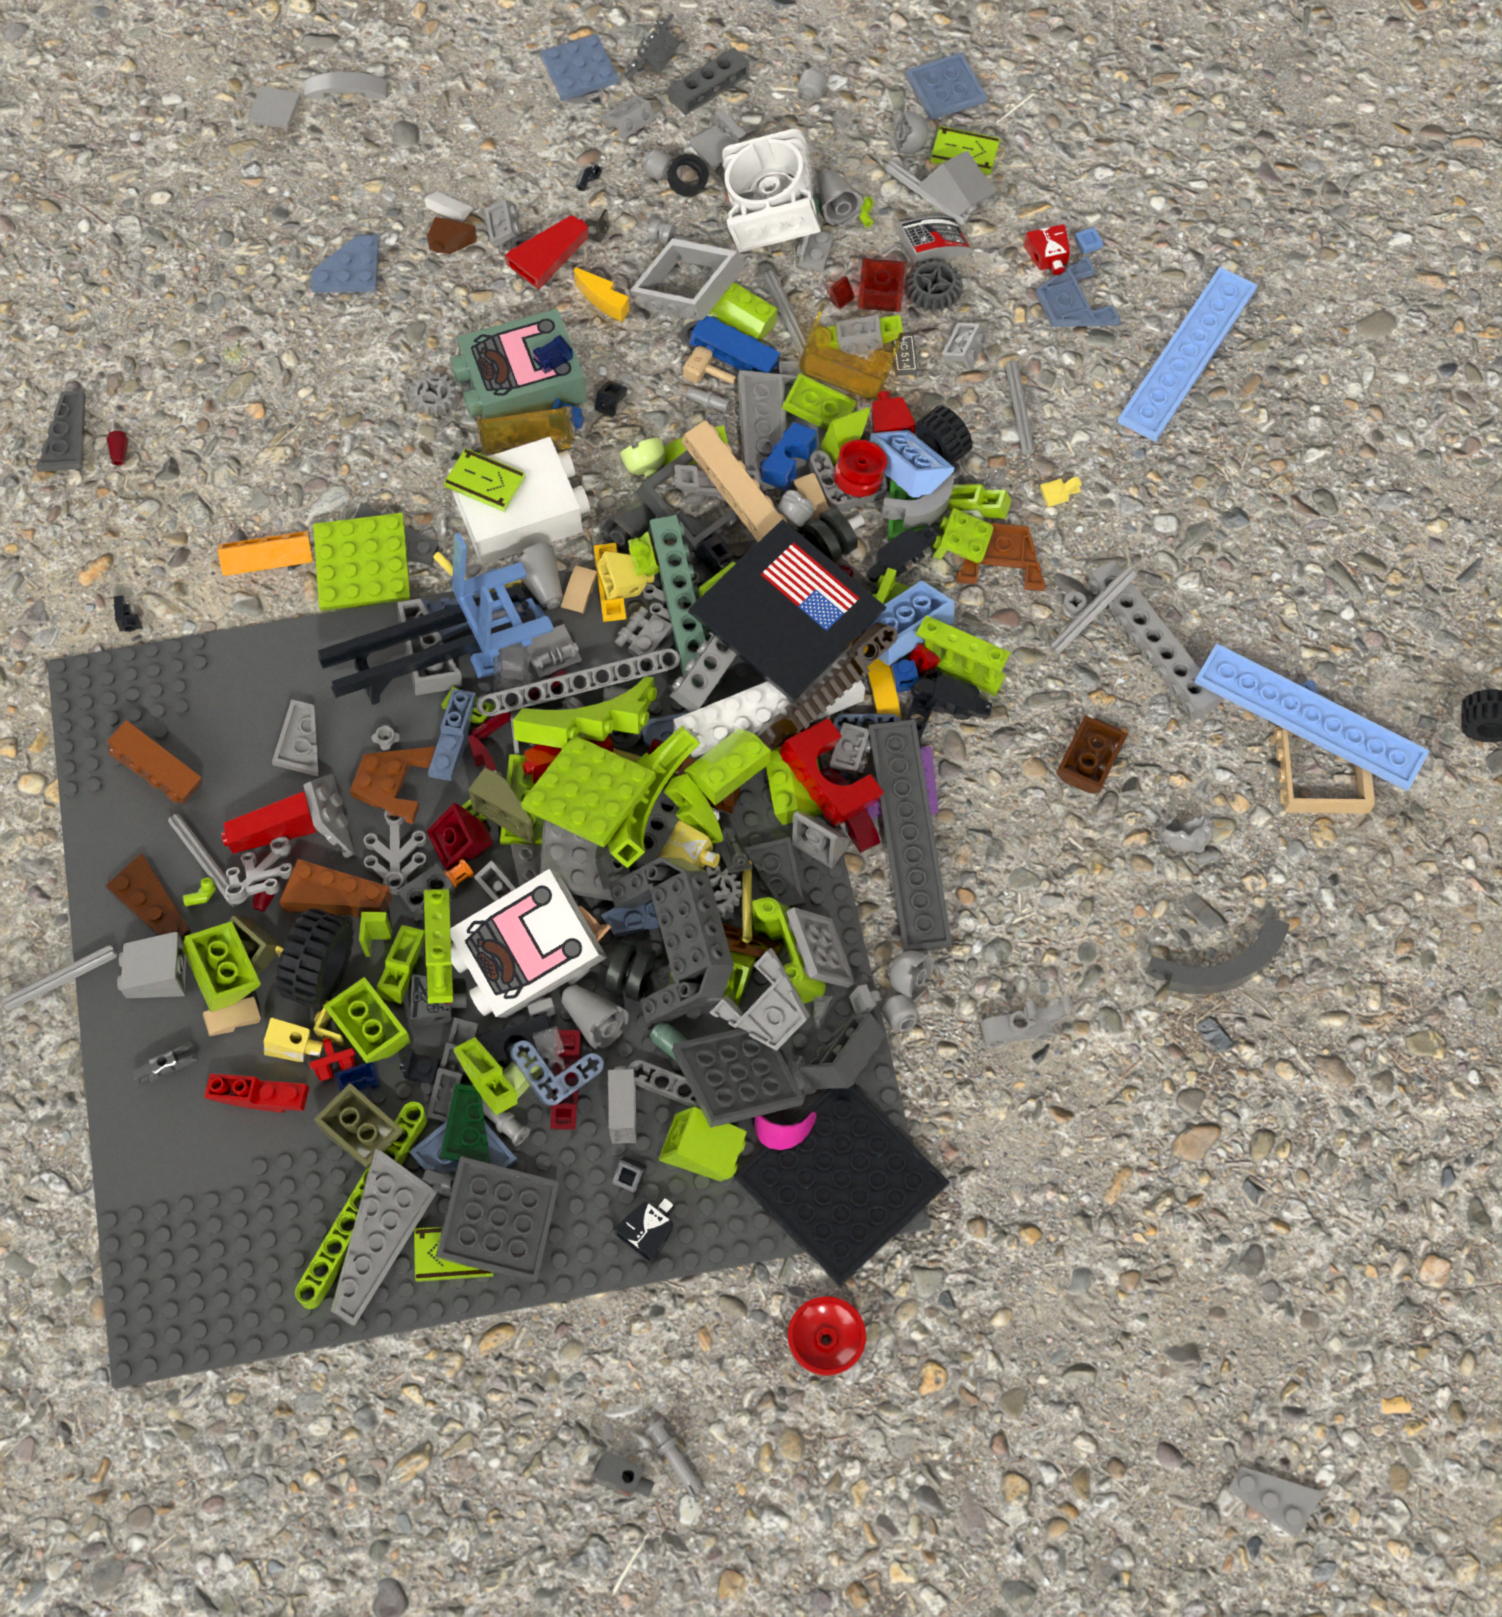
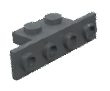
M671 13L667 18L662 17L656 24L657 31L653 30L646 39L649 42L647 46L644 44L637 52L638 59L634 58L627 67L630 71L626 75V79L629 80L638 71L643 62L658 74L662 72L681 43L666 30V27L675 16Z

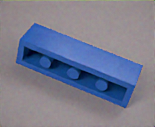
M707 315L703 321L699 320L691 333L690 345L694 347L702 346L711 350L713 357L739 370L773 373L778 364L780 352L775 348L766 346L758 342L754 337L747 336L736 328L719 322L715 317Z

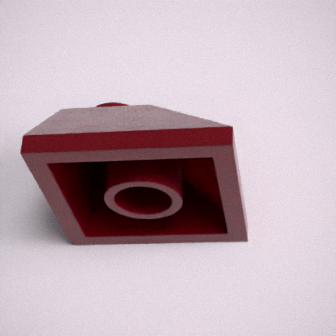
M453 803L426 831L445 870H450L458 865L461 859L468 862L481 856L494 843L485 824L457 803Z

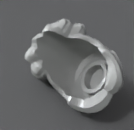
M788 490L783 495L779 505L775 507V510L786 518L787 523L792 528L802 531L803 525L810 521L811 516H813L814 506L809 499L803 498L801 493Z
M1206 814L1202 816L1196 815L1192 821H1187L1181 826L1170 819L1158 827L1160 839H1163L1172 849L1181 852L1193 851L1202 853L1208 842L1213 838L1212 833L1215 831L1212 818Z

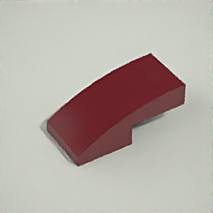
M468 736L476 767L485 765L487 769L497 771L495 763L485 746L475 736Z

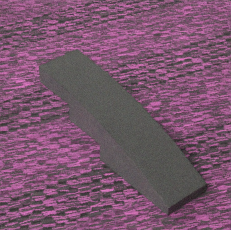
M454 1017L449 1041L446 1042L441 1066L437 1071L427 1117L445 1122L448 1121L455 1083L464 1085L467 1075L454 1053V1048L477 1037L479 1022Z

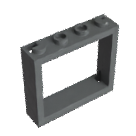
M687 450L644 481L636 491L657 518L676 515L655 489L675 475V465H688L694 460ZM733 509L696 537L683 524L685 536H682L683 544L687 543L689 553L694 549L697 551L701 543L717 534L720 535L723 532L722 528L724 526L731 527L739 520L738 515Z

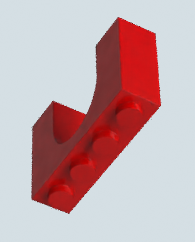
M827 718L786 740L778 752L782 760L794 772L796 779L808 791L810 798L822 810L824 817L835 827L876 804L884 792L871 774L847 786L833 784L823 777L817 766V757L833 749L842 738L840 732L831 720Z

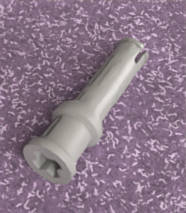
M482 1098L484 1114L496 1124L497 1131L499 1133L504 1132L512 1139V1144L515 1146L520 1145L528 1137L531 1129L515 1120L513 1113H505L503 1111L495 1115Z
M662 1418L648 1427L644 1433L646 1436L649 1435L658 1448L657 1453L665 1456L691 1498H693L706 1487L680 1451L678 1439L676 1437L673 1438L665 1426V1419Z

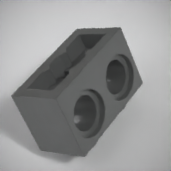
M438 864L397 890L400 901L415 921L425 918L424 890H432L435 886L442 885L444 886L442 889H449V902L456 895L454 885ZM415 899H423L420 904L412 903Z

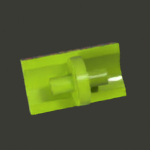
M646 532L640 538L628 540L629 552L632 555L636 574L638 576L645 574L647 577L658 573L659 565L651 534Z

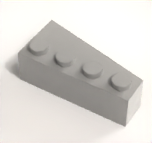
M421 599L397 602L399 623L428 614ZM439 632L404 642L407 656L444 644ZM453 659L411 673L415 695L451 690L453 686L462 688V674L455 666Z

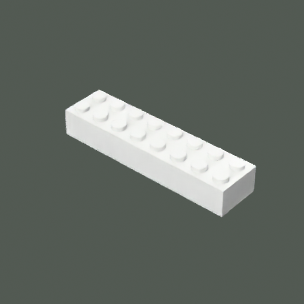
M844 651L798 698L807 699L805 693L808 690L811 692L816 691L813 686L817 683H825L822 678L826 675L833 676L830 670L834 667L840 669L841 667L838 662L841 659L846 660L848 658L847 653ZM767 681L673 719L674 732L683 725L699 739L700 745L687 756L688 758L698 760L740 728L756 735L780 712L789 715L784 709L788 704L795 708L798 705L795 701L791 702ZM862 681L853 683V687L850 690L844 691V695L841 698L835 699L836 702L832 706L826 707L827 710L824 713L817 715L819 718L816 720L864 701L865 687Z

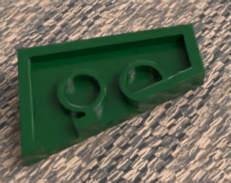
M455 1083L440 1158L458 1162L462 1156L491 1164L482 1097L474 1086Z

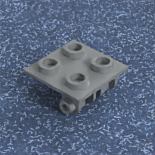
M564 624L554 627L552 632L531 638L532 645L524 647L539 678L582 662L578 653V646L576 643H573Z
M540 844L511 845L519 887L540 875L542 845Z

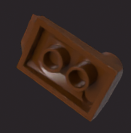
M1085 715L1056 774L1063 782L1091 794L1100 793L1128 733L1097 718L1093 719Z

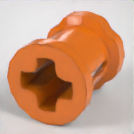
M464 859L459 860V864L449 871H443L454 885V889H457V885L467 878L475 876Z

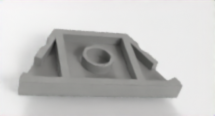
M329 774L304 784L314 827L332 845L338 843L342 847V855L345 858L354 855L347 827L348 820L343 812V801L338 793L334 775Z

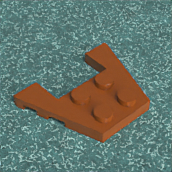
M989 523L994 529L981 563H975L965 558L956 579V583L977 585L978 566L982 564L1025 569V590L1045 591L1046 585L1045 580L1042 578L1040 564L1036 558V550L1029 527Z
M436 747L364 754L350 789L351 796L375 808L379 806L387 810L388 814L394 817L398 815L404 818L405 822L414 824L419 810V803L417 801L397 798L409 766L429 768Z

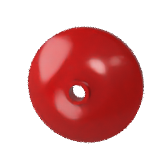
M822 1296L805 1302L796 1310L788 1327V1345L795 1360L807 1371L821 1376L838 1375L852 1368L862 1356L866 1344V1328L861 1315L851 1304L836 1297ZM822 1337H830L831 1342L824 1344L821 1340Z

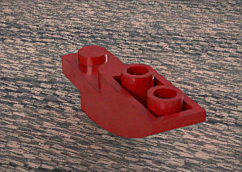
M210 1073L204 1098L244 1108L285 1113V1110L304 1111L310 1087L300 1083L261 1081L256 1077Z

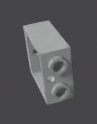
M625 1066L615 1067L614 1070H608L609 1132L611 1144L637 1143L634 1069H629Z

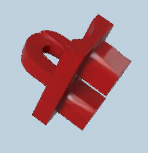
M326 1037L323 1038L322 1042L327 1057L309 1062L311 1070H315L319 1080L324 1081L333 1077L329 1065L331 1063L339 1061L343 1074L355 1070L353 1056L356 1054L354 1048L335 1053L331 1039Z

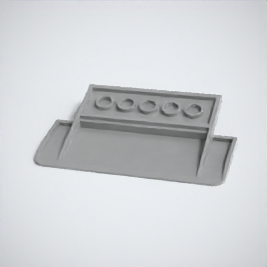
M825 360L779 361L777 364V374L739 370L738 390L743 464L746 470L758 471L760 488L783 490L764 483L760 467L763 460L770 456L773 446L780 442L784 431L789 429L793 422L817 430L818 446L814 452L823 451L820 445L827 431L782 409V406L799 373L846 395L845 373L841 364ZM792 458L796 460L797 476L795 479L812 474L808 466L809 459L806 461L801 458ZM830 477L822 478V481L825 484L829 485L833 483V480ZM793 482L786 491H796ZM853 506L838 511L846 512L851 510Z

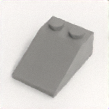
M796 811L793 815L792 845L833 869L847 849L849 837L842 830L834 829L827 825L818 816L814 817L809 813Z

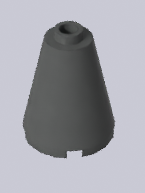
M639 499L606 517L600 523L599 530L600 532L603 530L605 535L603 540L606 544L616 543L617 553L631 555L628 540L640 538L644 533L648 532L650 520L655 519L656 515L642 499Z

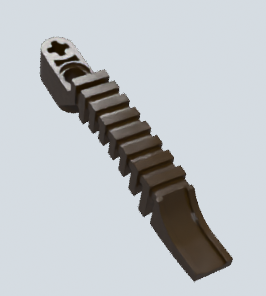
M881 622L870 626L853 641L848 658L846 660L841 659L838 662L841 668L837 669L834 667L830 670L833 676L826 675L822 678L825 683H817L813 686L816 691L811 692L808 690L805 693L807 699L797 698L795 703L798 707L795 708L789 704L784 707L789 715L780 712L756 736L772 751L784 740L799 734L803 728L806 729L810 726L809 723L812 720L815 721L819 718L817 715L824 713L827 710L826 707L832 706L836 702L835 699L841 698L844 695V691L850 690L853 687V683H858L862 679L861 674L866 675L870 672L867 666L896 642L898 637L896 629ZM868 645L867 652L863 654L864 647Z

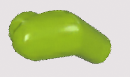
M869 196L864 197L863 205L860 209L861 213L858 216L866 228L874 223L869 215L874 200Z

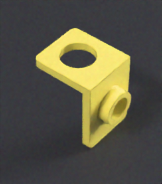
M323 1007L322 1011H318L314 1020L315 1027L313 1030L317 1038L323 1040V1038L328 1037L332 1043L343 1046L344 1040L341 1035L325 1030L331 1016Z

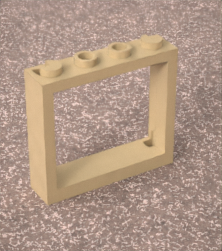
M1280 726L1275 727L1274 739L1278 740L1279 746L1276 749V760L1280 761L1278 782L1282 783L1280 803L1284 804L1285 813L1371 812L1375 805L1372 773L1355 765L1358 799L1294 798L1288 735L1296 734Z

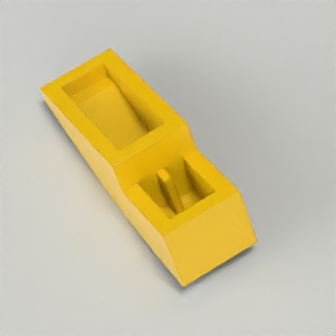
M575 267V284L581 293L600 311L622 322L630 310L629 297L614 291L613 282Z

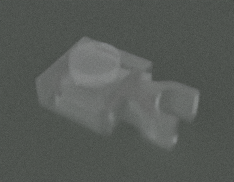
M557 1026L533 1033L540 1057L542 1059L548 1057V1068L551 1073H554L552 1064L556 1062L561 1065L562 1070H565L564 1060L558 1055L565 1052Z

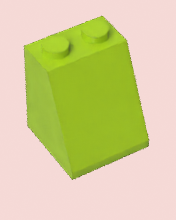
M691 1107L675 1114L658 1160L717 1181L727 1180L737 1170L736 1160L746 1145L744 1138L747 1132L730 1123L710 1128L702 1110Z

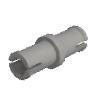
M691 386L686 394L687 400L703 404V407L707 409L711 407L727 413L731 407L730 399L717 396L712 391L705 392Z

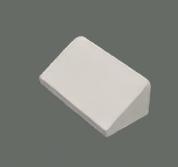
M438 191L425 198L426 208L457 222L463 223L473 210V207Z

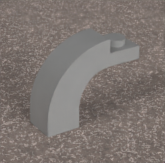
M950 475L931 494L924 495L917 500L884 498L881 517L890 520H904V528L920 527L935 521L944 513L950 502L954 475Z

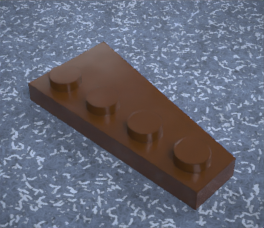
M142 853L106 885V888L158 936L178 932L183 941L185 936L191 933Z
M722 922L731 951L761 958L772 948L777 957L780 955L783 943L752 933L751 942H743L741 928Z

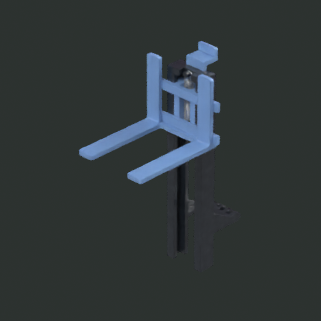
M460 532L455 533L452 590L459 604L318 650V660L322 669L354 659V667L358 672L332 681L333 686H331L335 698L365 688L368 697H370L371 704L375 705L380 702V694L394 678L478 650H482L484 656L489 655L492 659L500 655L498 650L519 642H521L524 648L532 645L531 638L552 632L553 625L549 617L545 616L539 604H534L532 598L525 600V595L519 584L506 589L504 587V584L526 578L527 573L522 563L519 562L497 570L496 568L491 569L485 574L465 580L467 547ZM494 588L496 592L490 594L488 590ZM480 592H481L479 598H476V599H473V598H472L471 595H474V594H477V593H480ZM464 622H468L473 632L472 635L369 668L367 664V657L370 653Z

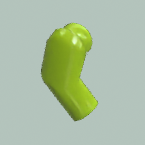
M209 877L203 878L197 893L183 895L185 907L208 902L216 890L213 879Z

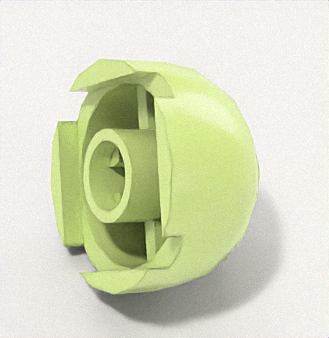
M651 438L638 442V446L633 449L632 446L627 447L620 453V456L630 473L638 476L644 475L645 478H649L657 473V469L663 465L666 454L661 439Z

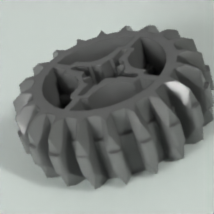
M934 258L932 262H929L925 259L924 264L918 262L916 267H912L906 276V295L910 298L911 304L916 303L917 309L924 307V312L928 309H931L933 313L936 309L943 312L944 307L950 310L952 304L956 305L962 294L963 283L961 274H958L957 268H952L951 263L944 264V260L936 262Z

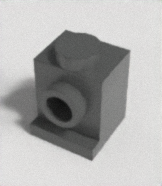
M610 850L603 852L596 862L603 890L610 889L609 884L630 874L629 868H626L611 855Z

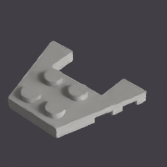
M770 948L754 964L772 983L763 995L745 1013L726 995L709 1013L716 1018L720 1016L729 1021L728 1024L734 1028L739 1027L750 1033L749 1036L777 1051L810 1015L774 950Z

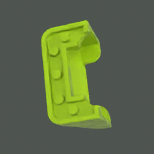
M770 897L752 901V926L755 934L765 933L772 940L783 938L791 963L784 965L783 968L803 1004L820 999L825 993L826 984L823 981L811 979L804 970V960L797 950L794 932L791 931L788 925L789 918L786 911L792 908Z

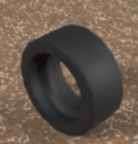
M693 154L678 156L672 162L667 172V180L671 189L683 197L698 195L709 179V170L705 162ZM686 165L693 168L699 176L697 185L691 186L683 183L677 175L678 167Z

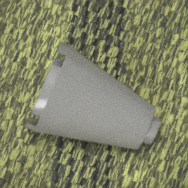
M828 169L823 171L818 177L822 213L825 220L831 225H835L834 223L846 225L854 221L860 215V209L863 205L860 193L835 170Z
M546 543L528 547L523 550L524 555L519 558L516 554L510 560V564L522 563L527 575L526 578L521 580L544 608L548 607V609L558 607L561 604L560 601L563 600V593L552 544H549V547Z
M579 985L569 986L562 993V1005L594 1049H597L598 1046L602 1049L608 1047L622 1034L623 1031L620 1028L623 1022L627 1025L629 1016L626 1009Z

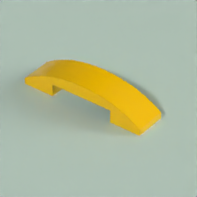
M616 543L593 545L597 571V563L605 551L617 553ZM598 571L597 577L603 622L626 619L624 598L607 599Z
M867 645L863 649V654L868 650ZM877 658L867 666L870 670L867 673L874 699L875 713L894 714L901 719L899 701L890 665H886Z

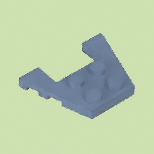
M1084 256L1076 265L1072 264L1060 276L1056 275L1036 289V296L1052 327L1120 325L1121 319L1113 305L1092 311L1077 280L1094 276L1095 269L1088 256Z

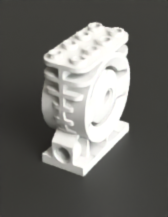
M790 129L729 145L723 149L725 184L733 207L728 213L727 226L739 253L821 232L817 219L816 205L813 200L809 148L802 131Z

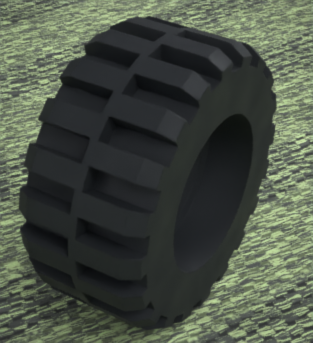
M316 908L309 909L301 914V917L296 920L294 927L291 928L279 957L280 961L276 971V988L282 997L312 1008L325 1005L327 1000L329 1001L332 998V994L336 992L338 984L343 978L352 952L354 930L349 920Z

